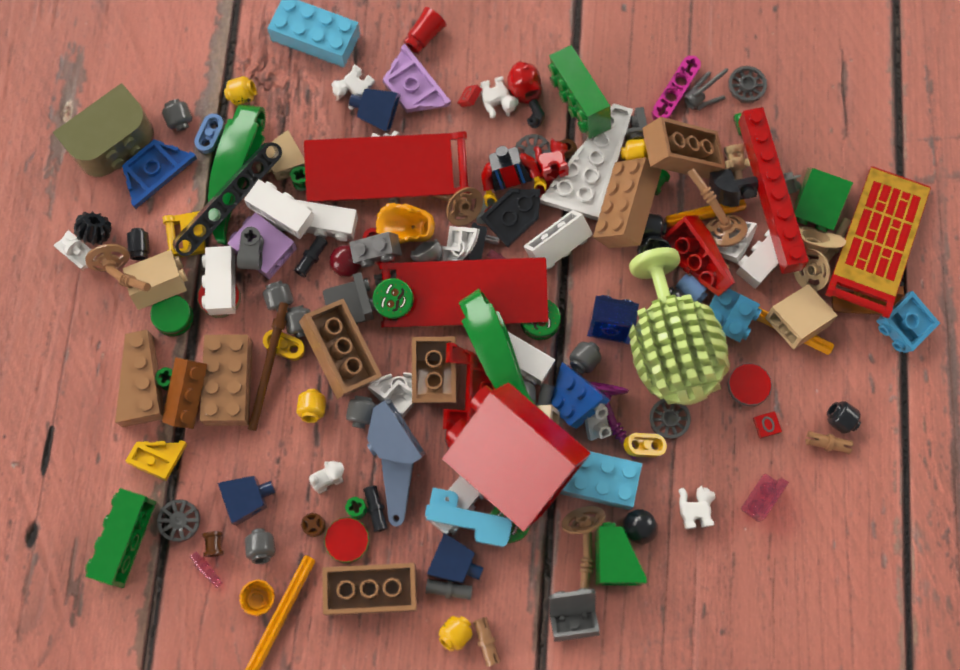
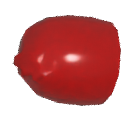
M521 61L515 63L507 76L510 95L517 98L520 103L528 104L533 99L539 100L542 94V86L538 69L531 63ZM537 90L533 96H526L527 92Z

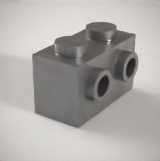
M391 232L349 242L353 263L360 264L362 267L373 266L374 262L392 261L394 257L402 255L398 234Z

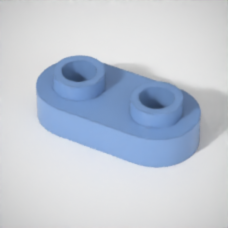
M209 114L204 118L194 140L199 152L208 154L215 150L225 128V123L220 115ZM213 125H218L217 128H212ZM206 142L210 143L208 146H203Z

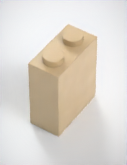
M171 249L123 268V273L133 275L136 279L151 285L149 291H143L134 287L128 288L129 296L138 310L187 291L185 282L188 280L184 270L181 269L184 268L179 256H174Z
M808 284L774 305L765 319L794 350L828 328L838 315Z

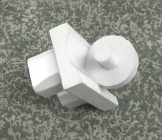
M68 230L64 237L53 246L81 270L88 268L85 257L92 249L81 240H78Z
M602 403L594 409L596 413L585 420L587 438L590 441L611 436V428L608 426L607 407Z

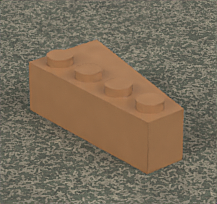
M148 330L125 334L115 423L122 428L162 420L164 403L162 390L155 379L158 363L154 337Z

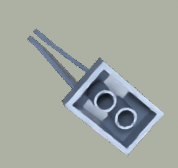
M387 399L373 408L367 436L369 442L367 447L374 456L378 455L381 458L388 520L391 525L399 526L405 520L413 464L426 453L391 399ZM394 515H398L399 520H395Z

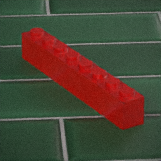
M764 108L744 110L738 124L753 176H756L758 180V193L781 274L803 271L809 260Z

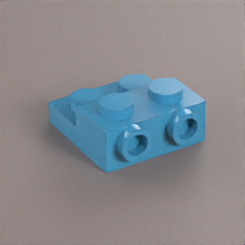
M728 289L721 296L715 294L709 305L720 322L725 335L738 342L741 339H747L751 332V328L748 327L751 320L756 321L762 311L758 308L759 303L731 289Z
M913 291L908 292L893 306L889 318L882 317L881 315L876 320L879 324V331L894 341L892 343L894 349L903 353L914 351L940 324Z

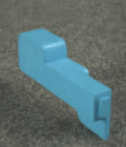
M438 488L432 489L429 505L427 504L425 512L426 520L475 530L474 537L478 543L504 547L508 543L512 521L509 518L457 508L458 495L455 492Z

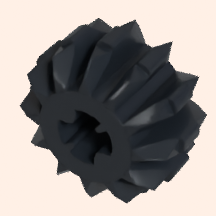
M93 211L91 213L83 212L82 215H78L74 224V234L77 235L78 240H84V244L91 243L94 245L97 243L102 245L103 242L108 241L112 229L108 217H102L101 213L95 214Z

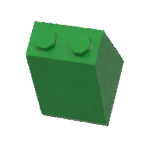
M807 168L793 208L797 222L807 225L808 221L815 223V228L827 232L828 229L834 230L853 182L815 168Z
M614 522L602 523L603 525L595 530L596 586H642L646 584V575L623 527L616 526Z

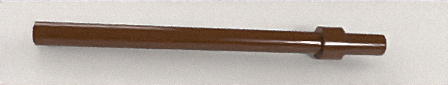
M280 302L277 316L273 319V332L248 426L249 430L257 431L281 332L285 329L286 325L284 320L288 308L287 303Z

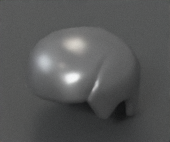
M437 239L423 242L414 251H411L410 257L414 262L439 261L442 256V247Z

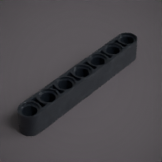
M272 142L262 144L173 241V249L182 256L191 255L250 192L258 179L261 180L281 158V147L277 143ZM269 146L275 149V154L272 158L266 155V150ZM256 161L261 165V170L258 173L252 171V164ZM244 177L247 183L244 188L240 189L237 181L239 178ZM226 193L232 195V201L229 204H224L223 196ZM215 208L218 211V216L216 219L210 220L208 212ZM197 224H201L203 226V233L197 236L194 234L193 228ZM182 240L189 242V247L186 251L179 250L178 246Z

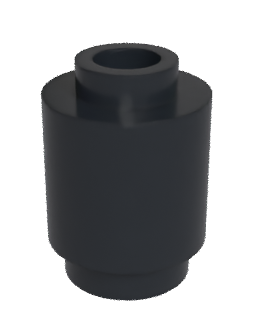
M133 228L131 232L127 233V249L131 260H145L150 253L149 234L143 228Z

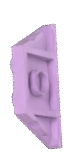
M405 44L402 45L401 52L392 62L391 69L385 74L383 83L390 92H396L401 95L399 104L406 113L450 106L451 101L409 48Z

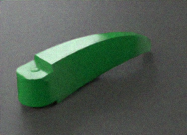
M238 105L233 119L227 120L211 170L208 202L263 144L265 137L262 134L266 122L264 107ZM244 177L239 178L237 181L240 189H242L246 179ZM230 193L224 194V204L231 203L232 195ZM215 208L209 210V219L214 220L217 218L218 211ZM232 211L212 232L219 244L227 245L228 224Z
M478 288L459 301V305L466 317L462 320V323L478 358L495 389L509 382L534 404L524 384L517 357L499 311H495L493 305Z

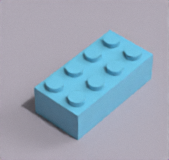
M281 0L267 28L271 41L344 68L360 36L359 23L357 21L300 0Z
M589 451L591 455L560 492L562 495L631 510L634 507L642 463Z

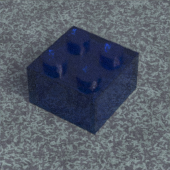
M596 295L590 315L587 336L629 344L631 340L629 331L633 324L636 327L639 303H634L629 299H613L608 295Z

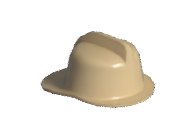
M799 226L805 250L814 249L826 255L830 248H840L846 245V240L840 235L820 231L808 226ZM808 254L809 256H812V257H818V256H816V255H814V254Z

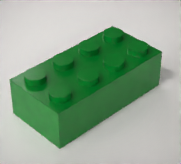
M572 45L549 55L550 64L548 68L552 75L550 76L551 84L554 88H558L562 102H567L570 115L578 120L580 131L586 133L588 138L591 139L610 130V105Z
M119 488L118 493L116 492L112 498L110 514H107L103 521L104 529L102 535L95 541L93 558H90L86 564L85 571L87 573L85 577L120 588L125 587L157 503L156 501L144 495Z

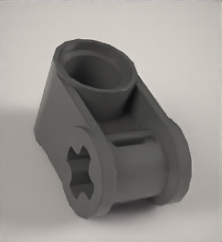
M247 227L241 232L240 246L237 254V267L239 269L261 270L264 239L255 227Z

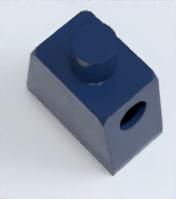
M364 89L362 97L354 94L351 95L349 106L358 109V118L390 133L401 95L390 91Z
M255 476L218 483L230 521L235 526L266 509L267 505L264 497L276 493L272 481L259 485L258 479Z
M444 533L427 575L463 584L466 575L479 580L484 567L472 563L475 556L472 550Z

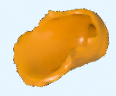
M387 203L377 214L376 233L391 232L398 234L400 244L410 241L426 242L434 234L435 222L432 214L426 210L409 204Z

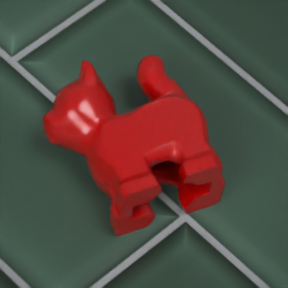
M551 138V152L543 154L540 147H534L537 166L545 181L554 179L551 172L555 170L558 171L560 177L568 175L569 166L564 156L568 151L566 144Z

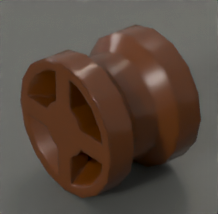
M316 513L305 515L301 521L302 530L310 537H318L325 530V521Z

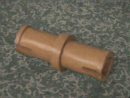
M808 431L806 437L815 438V440L806 439V445L821 447L829 452L831 450L846 454L852 452V448L844 447V445L853 447L852 440L837 438L833 434L824 435Z
M487 617L473 621L479 639L477 642L478 647L481 646L486 667L500 663L494 644L496 640L495 637H492Z

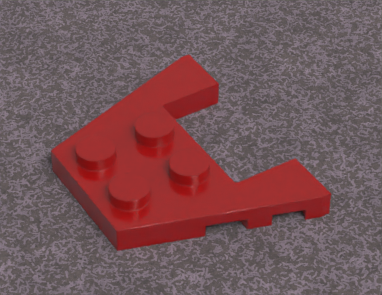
M450 342L446 345V363L467 365L465 410L444 409L443 429H451L462 418L469 422L476 413L469 407L473 397L486 385L490 389L495 390L478 355Z

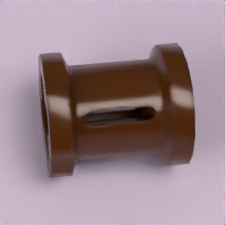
M222 531L202 533V537L205 538L203 557L224 555V551L221 550Z

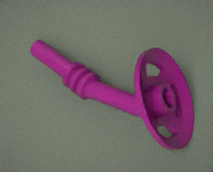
M589 382L610 400L612 396L623 395L629 392L626 388ZM610 402L605 405L608 411V424L611 431H613L612 435H616L615 439H618L624 447L627 432L626 430L623 431V426L620 427V422L617 423ZM629 455L632 460L636 458L635 456Z

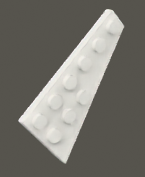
M613 103L610 107L611 129L591 139L587 137L583 145L579 147L569 160L568 175L564 177L558 176L545 194L541 196L540 203L568 212L574 210L583 214L584 217L598 221L612 169L618 160L633 109Z

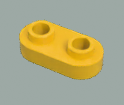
M269 330L263 336V344L267 350L273 330ZM281 332L276 354L292 361L301 359L305 353L303 342L298 338ZM293 347L298 348L296 353H291Z
M633 433L625 438L624 449L629 455L635 457H658L666 452L667 444L665 439L659 434Z

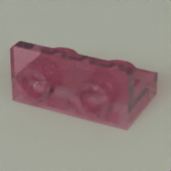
M763 474L742 505L741 510L758 522L764 520L789 482L782 477L775 480L769 475Z

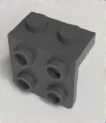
M361 272L353 274V282L331 287L323 291L326 305L344 298L356 324L374 319L372 311L376 309L373 304V298L369 299L367 291H370L368 279H363Z
M581 588L571 592L559 591L549 596L550 622L554 642L600 636L595 611V589Z

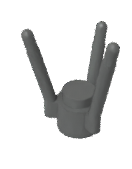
M725 68L698 89L710 76L711 72L708 71L691 90L685 93L684 101L687 106L692 110L697 108L699 111L705 106L724 100L725 96L723 95L704 102L706 98L704 91L726 74L729 69Z

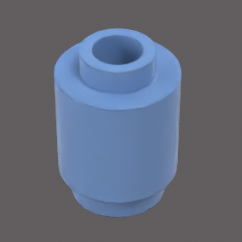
M687 274L675 286L681 289L685 295L691 294L694 302L698 301L701 303L708 295L705 293L707 288L696 278Z

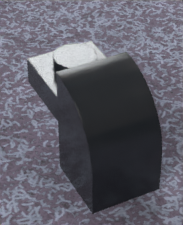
M731 169L710 172L709 187H711V191H714L713 195H717L716 199L720 204L728 207H739L740 200L757 197L758 180L756 176L735 180Z

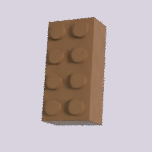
M659 117L642 128L650 167L688 175L687 172L695 168L700 177L705 179L710 178V172L726 169L718 131L664 117Z
M646 157L615 162L593 235L594 239L608 248L641 245L662 169L650 167Z
M344 298L305 314L299 321L337 400L369 386L382 377Z
M248 334L204 335L203 363L207 364L201 392L200 421L205 426H249L252 340Z
M415 563L322 567L323 615L417 611Z

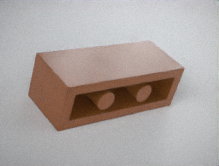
M175 357L162 418L163 423L175 427L194 429L207 368L206 363Z

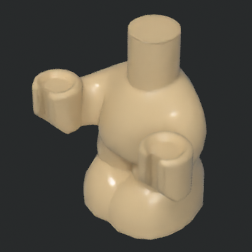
M735 144L724 148L727 156L725 167L726 169H731L735 180L743 179L742 170L750 166L749 159H745L744 144Z

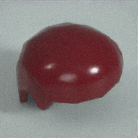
M349 245L337 247L330 255L329 266L338 276L350 277L361 268L360 264L353 263Z

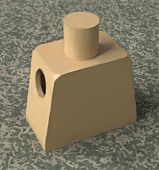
M288 130L272 141V143H277L281 147L282 156L267 173L272 171L276 180L280 181L289 178L290 172L294 167H305V159ZM269 146L266 150V155L272 158L275 154V149ZM260 163L255 165L257 171L259 172L261 170Z

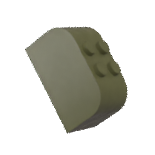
M122 83L53 132L86 174L93 177L106 176L114 170L120 169L125 162L152 141L154 133L152 124L141 105Z

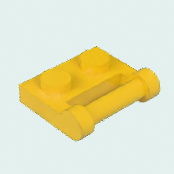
M200 211L162 217L163 224L166 225L168 250L171 249L175 257L179 256L181 258L186 256L178 254L173 249V241L176 238L174 225L180 224L182 231ZM197 224L193 228L194 234L198 236L203 233V226L201 224ZM182 240L183 248L179 250L186 251L189 247V242ZM205 240L189 256L205 253Z

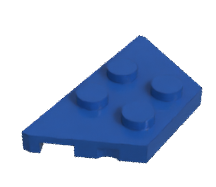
M155 139L122 165L133 207L137 209L195 161L197 156L193 152L182 151L176 146L165 145L163 142Z
M562 362L551 405L560 412V417L568 425L577 429L587 418L596 413L594 409L601 403L606 405L610 399L573 368Z

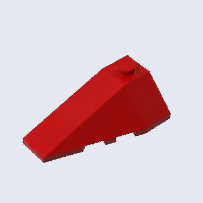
M698 215L684 216L662 237L669 242L672 248L679 252V266L686 273L697 278L702 285L717 296H721L735 284L710 231Z

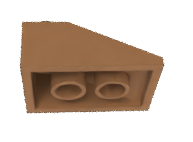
M456 336L412 337V403H456V364L446 363V345L450 342L456 344Z

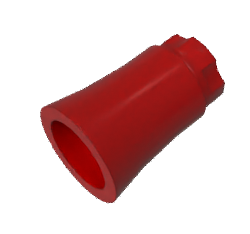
M424 7L420 17L403 42L412 52L419 54L447 24L436 11L429 7Z

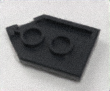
M509 189L480 217L507 247L511 246L539 219L540 189Z

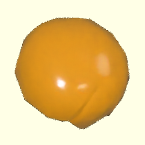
M259 579L250 581L240 592V606L249 615L259 616L266 614L274 603V590L267 581Z

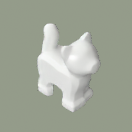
M354 65L352 71L343 80H335L331 86L336 100H340L346 95L347 91L362 97L364 89H370L374 85L375 80L369 75L366 76L365 80H361L359 77L362 75V70ZM348 104V108H349L350 110H353L354 107H351V106H349V104Z
M503 76L495 78L496 84L493 88L489 87V80L481 82L480 87L482 91L480 94L483 105L490 114V118L496 117V111L493 107L502 104L503 110L509 117L510 113L519 104V101L509 94Z
M325 461V468L309 477L310 484L315 491L321 494L327 491L328 486L332 484L338 485L343 482L344 466L341 462Z
M700 486L696 490L698 503L687 502L686 490L684 488L679 489L680 514L684 521L685 530L695 529V520L697 519L700 520L701 528L714 526V521L711 519L710 504L715 499V493L708 488Z

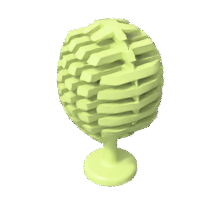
M655 248L637 255L629 263L630 272L634 277L653 279L658 297L657 300L652 301V305L647 310L644 307L637 311L640 319L636 326L633 324L630 328L629 337L631 339L633 363L639 378L651 394L660 399H665L668 405H691L707 399V396L712 392L721 389L720 382L730 368L726 336L720 322L708 305L698 301L694 302L691 294L683 295L682 297H676L675 294L670 295L665 275L679 265L680 255L674 248Z

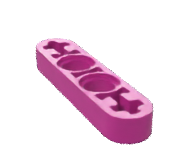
M693 55L684 58L656 102L651 114L653 120L659 117L670 118L701 66L699 58ZM691 63L694 64V67H692L689 73H687L686 70L688 65H690ZM677 78H684L686 84L683 86L676 83ZM668 93H673L674 95H676L677 99L675 101H669L667 100L666 95ZM665 105L666 109L664 114L659 116L658 112H660L663 106Z

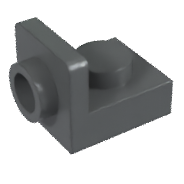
M644 107L635 108L634 114L631 116L632 128L626 130V141L644 138L642 128L647 125Z

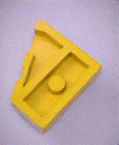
M148 441L136 442L125 461L135 468L167 481L187 443L185 441H179V443H166L165 441H156L154 443H149Z

